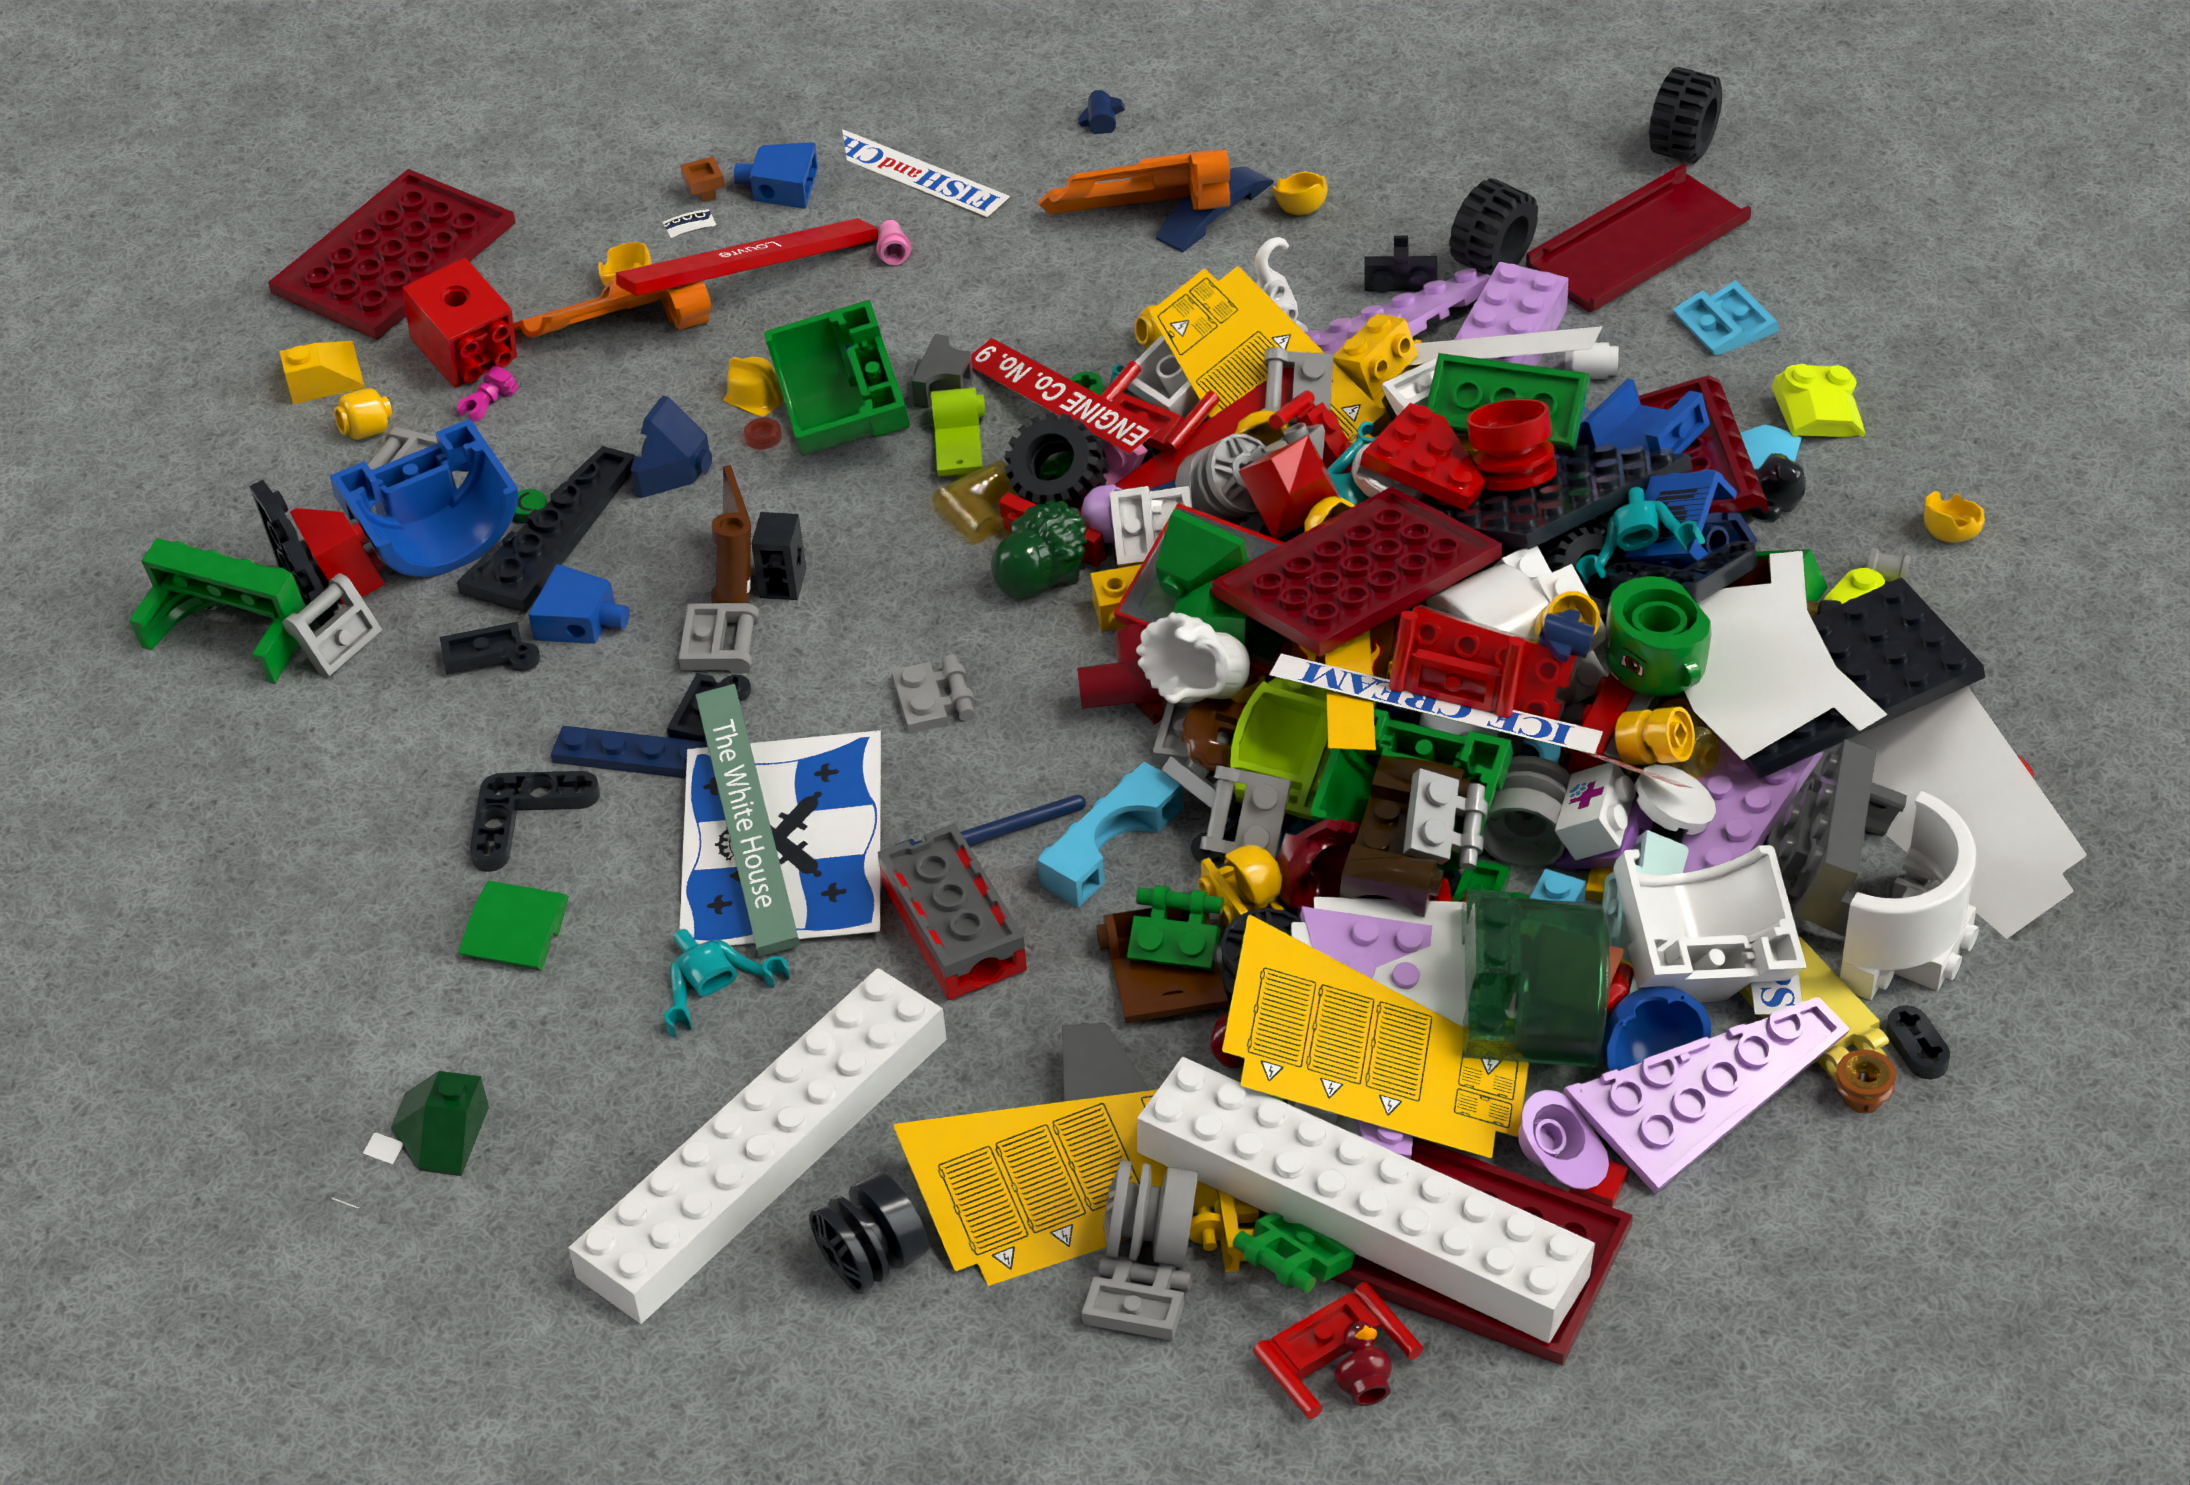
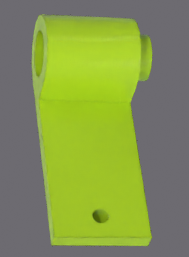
M976 387L932 391L931 399L938 477L957 475L958 478H963L965 474L983 472L979 417L986 416L984 394H976Z

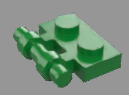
M1156 885L1154 889L1139 887L1136 894V903L1152 906L1151 918L1134 916L1127 958L1133 962L1214 972L1221 929L1215 925H1206L1205 918L1206 913L1222 914L1224 898L1208 896L1207 891L1193 890L1192 894L1170 891L1168 886ZM1169 908L1190 910L1189 921L1167 920Z
M1276 1212L1256 1220L1252 1236L1244 1231H1240L1233 1240V1247L1244 1253L1246 1261L1256 1267L1263 1265L1276 1274L1277 1281L1288 1288L1295 1286L1306 1294L1314 1288L1316 1279L1325 1282L1351 1269L1356 1254L1338 1241L1299 1223L1284 1221L1283 1215Z

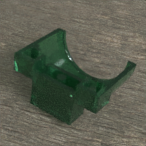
M1466 889L1461 908L1462 945H1465L1466 1010L1463 1018L1464 1058L1596 1067L1605 1032L1610 978L1609 931L1603 907L1598 903L1522 897L1510 898V892ZM1516 993L1514 1017L1510 1018L1505 1010L1510 1008L1513 994Z

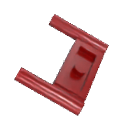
M1130 361L1101 396L1160 427L1143 444L1162 452L1167 449L1171 453H1176L1218 404L1220 398L1215 392L1208 391L1187 417L1183 418L1179 414L1127 395L1123 392L1142 371L1138 363Z
M1305 390L1271 415L1269 424L1273 429H1280L1294 417L1297 419V424L1305 423L1306 426L1323 424L1325 429L1323 462L1329 468L1353 443L1348 440L1340 428L1335 414L1328 410L1323 402L1315 406L1314 394L1309 390ZM1353 461L1340 474L1351 472Z
M1413 611L1401 612L1389 682L1391 690L1396 692L1406 690L1410 693L1487 712L1492 711L1502 718L1512 716L1526 643L1523 638L1516 636L1509 638L1503 672L1500 674V668L1419 648L1416 653H1413L1412 647L1418 615Z
M1367 1282L1360 1283L1352 1293L1344 1295L1273 1336L1271 1340L1258 1342L1253 1348L1254 1355L1308 1419L1317 1417L1322 1412L1323 1406L1303 1384L1301 1379L1350 1351L1344 1343L1343 1334L1346 1327L1352 1322L1365 1321L1375 1330L1381 1326L1409 1360L1417 1358L1423 1352L1424 1347Z

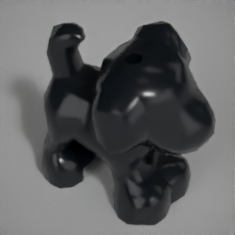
M1771 453L1759 469L1754 468L1766 500L1772 505L1768 506L1769 512L1765 513L1762 512L1761 506L1737 512L1741 514L1747 525L1754 520L1762 523L1775 522L1780 517L1781 512H1791L1794 510L1805 494L1806 477L1803 468L1782 453Z

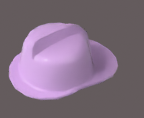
M1552 1090L1534 1093L1525 1102L1521 1113L1518 1138L1522 1153L1530 1162L1539 1167L1546 1168L1560 1183L1571 1188L1586 1190L1598 1186L1606 1177L1609 1167L1607 1151L1599 1137L1583 1118L1579 1109L1570 1098L1558 1091Z

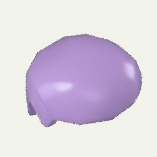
M1114 484L1093 488L1084 498L1081 515L1085 521L1084 525L1103 533L1104 543H1114L1110 492L1122 490Z

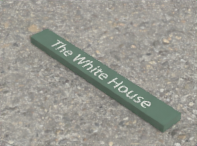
M732 684L696 694L759 957L800 946L736 686Z

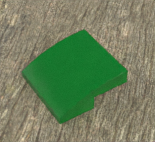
M488 880L471 913L458 953L462 957L541 971L546 961L552 935H559L569 896L558 892Z

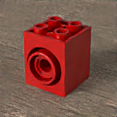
M466 257L402 287L410 338L454 388L464 383H473L493 366L503 368L510 364L513 359L517 358L512 309Z

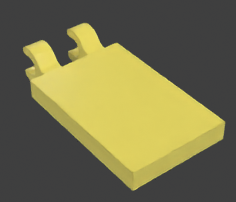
M1799 937L1807 967L1798 973L1802 1002L1819 997L1850 1029L1844 1038L1815 1061L1836 1082L1838 1063L1843 1056L1849 1053L1845 1049L1846 1047L1854 1044L1859 1050H1873L1887 1057V1054L1880 1047L1889 1044V1039L1879 1029L1880 1020L1813 949ZM1749 983L1739 993L1754 1008L1751 983ZM1760 1015V1016H1761L1763 1019H1765V1018H1768L1770 1015Z

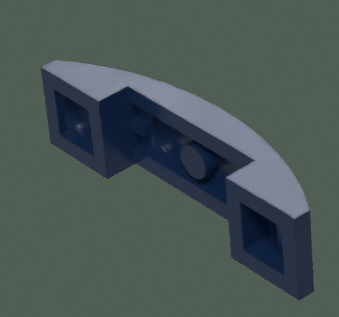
M1248 167L1231 168L1230 182H1228L1230 190L1229 207L1194 210L1191 195L1189 194L1164 222L1156 234V239L1183 253L1206 235L1205 226L1242 198L1254 199L1271 186L1274 180Z

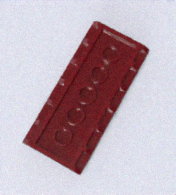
M1681 164L1527 252L1526 266L1529 269L1568 277V299L1590 313L1747 222L1751 218V207L1747 205L1742 209L1688 175L1686 173L1687 166Z
M1707 375L1638 396L1640 405L1670 410L1688 391L1702 393L1710 425L1681 453L1691 457L1693 470L1687 473L1701 472L1706 469L1716 470L1737 491L1735 499L1712 501L1708 513L1739 512L1756 506H1761L1763 513L1769 512L1766 498L1720 380Z

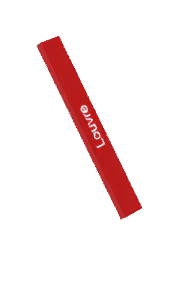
M859 218L616 272V285L635 296L874 242L878 240V228Z

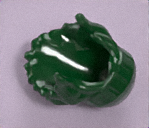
M1047 501L1045 504H1036L1033 507L1027 508L1025 514L1011 523L1010 535L1006 536L997 546L991 561L993 577L998 587L1005 594L1014 599H1025L1038 595L1059 582L1065 581L1070 584L1079 582L1080 572L1078 567L1081 565L1085 552L1083 545L1087 543L1084 536L1087 529L1084 525V517L1079 515V510L1068 507L1064 501Z

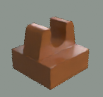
M713 156L680 165L682 177L691 195L700 194L702 202L716 199L715 189L725 187L723 174Z

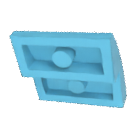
M1736 280L1711 296L1702 290L1672 309L1674 315L1713 355H1720L1779 331L1777 320Z

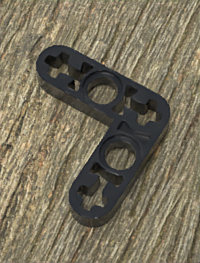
M1736 541L1723 545L1683 570L1637 561L1617 562L1605 569L1606 582L1609 592L1612 593L1620 584L1634 578L1646 576L1664 577L1681 584L1697 603L1754 570L1758 566L1756 546L1753 542Z
M588 771L497 773L488 776L480 786L470 844V853L475 867L481 871L491 872L503 868L508 863L517 811L583 809L594 805L600 797L596 776ZM559 787H563V794L559 793ZM579 787H585L582 793H575L578 792ZM518 788H521L522 795H517L519 794ZM538 788L551 789L548 794L541 797L530 795ZM499 789H504L501 795H495ZM492 819L506 820L503 825L496 828L485 826ZM488 841H494L496 850H493L491 855L484 856L489 850Z

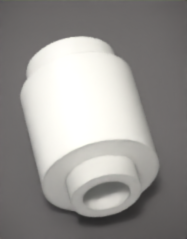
M1595 342L1592 349L1565 351V370L1589 373L1590 379H1608V376H1617L1619 347L1609 346V342Z

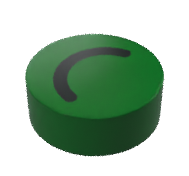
M536 489L519 491L517 508L513 519L520 523H527V515L534 509L539 510L547 505L544 493Z

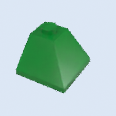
M1175 508L1170 515L1155 568L1161 589L1171 597L1180 598L1192 590L1249 562L1243 538Z

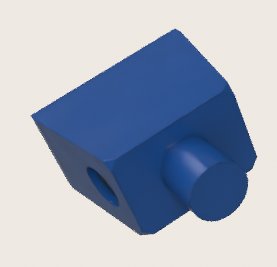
M814 142L762 145L758 148L753 164H735L734 182L735 184H750L753 201L806 209L818 171L816 145Z
M556 564L528 616L534 640L595 644L605 626L625 629L629 621L630 610L628 606L615 604L612 585L608 580Z

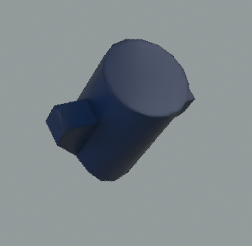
M1094 90L1088 98V107L1079 116L1078 121L1081 127L1089 126L1093 134L1112 133L1116 128V114L1125 111V105L1119 98L1111 97L1102 90Z
M1569 609L1558 614L1549 613L1544 619V625L1538 636V643L1547 647L1556 660L1567 663L1570 654L1582 658L1587 656L1595 626L1579 622L1581 613L1579 611Z

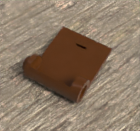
M731 465L723 466V514L718 515L712 521V541L717 545L716 586L711 591L712 603H750L751 521Z

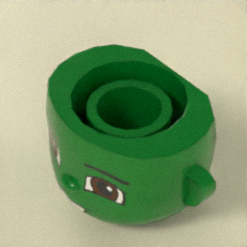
M1652 576L1634 578L1624 582L1612 592L1608 605L1605 633L1606 665L1621 685L1636 693L1648 696H1669L1683 692L1697 685L1705 673L1712 636L1711 621L1684 587L1677 582L1664 577Z

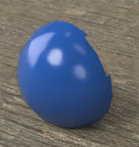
M1660 986L1635 991L1622 998L1614 1006L1605 1021L1602 1033V1056L1610 1071L1618 1069V1071L1642 1063L1648 1057L1705 1037L1711 1038L1710 1018L1704 1005L1678 988Z

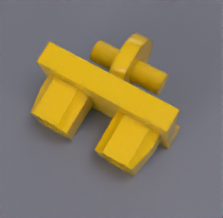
M1217 1190L1218 1200L1214 1203L1215 1213H1211V1208L1208 1206L1198 1208V1215L1191 1220L1189 1239L1195 1243L1203 1244V1248L1206 1251L1215 1250L1217 1248L1216 1242L1220 1240L1225 1273L1239 1271L1240 1261L1246 1260L1244 1259V1253L1233 1247V1240L1240 1231H1244L1252 1236L1254 1228L1239 1229L1238 1223L1256 1222L1259 1209Z

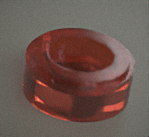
M762 417L754 419L744 428L745 442L751 448L758 450L772 448L782 439L781 426L776 420Z

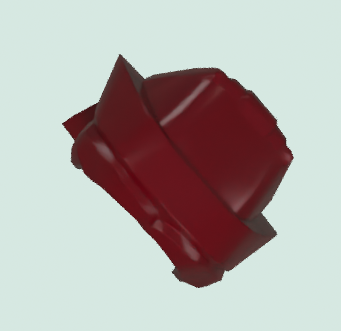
M1329 818L1307 828L1296 836L1285 834L1280 852L1275 860L1278 862L1282 875L1279 896L1290 908L1300 914L1302 906L1314 908V897L1339 898L1341 875L1351 845L1355 844L1361 824L1355 821L1348 822L1342 818L1336 821Z

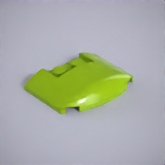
M1278 677L1269 683L1263 681L1254 691L1242 711L1231 747V768L1291 780L1285 814L1312 821L1314 820L1310 810L1332 749L1328 748L1326 689ZM1373 701L1375 709H1377V701ZM1234 782V794L1237 801L1243 802L1247 784Z

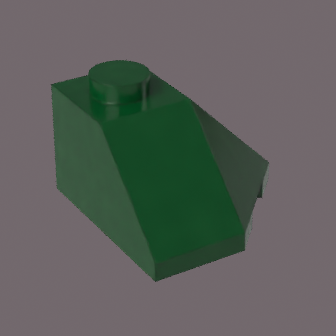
M438 1071L404 1094L391 1129L398 1140L403 1143L419 1171L462 1176L489 1109L481 1076Z

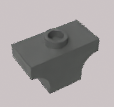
M934 334L923 358L918 359L915 365L914 377L912 379L914 406L929 408L932 405V391L969 388L973 379L971 352L951 347L949 345V336Z

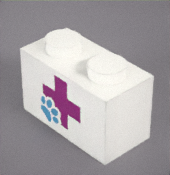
M1606 763L1571 774L1555 832L1575 860L1619 849L1636 792L1633 790L1634 783L1631 778L1625 776L1620 767L1614 763Z

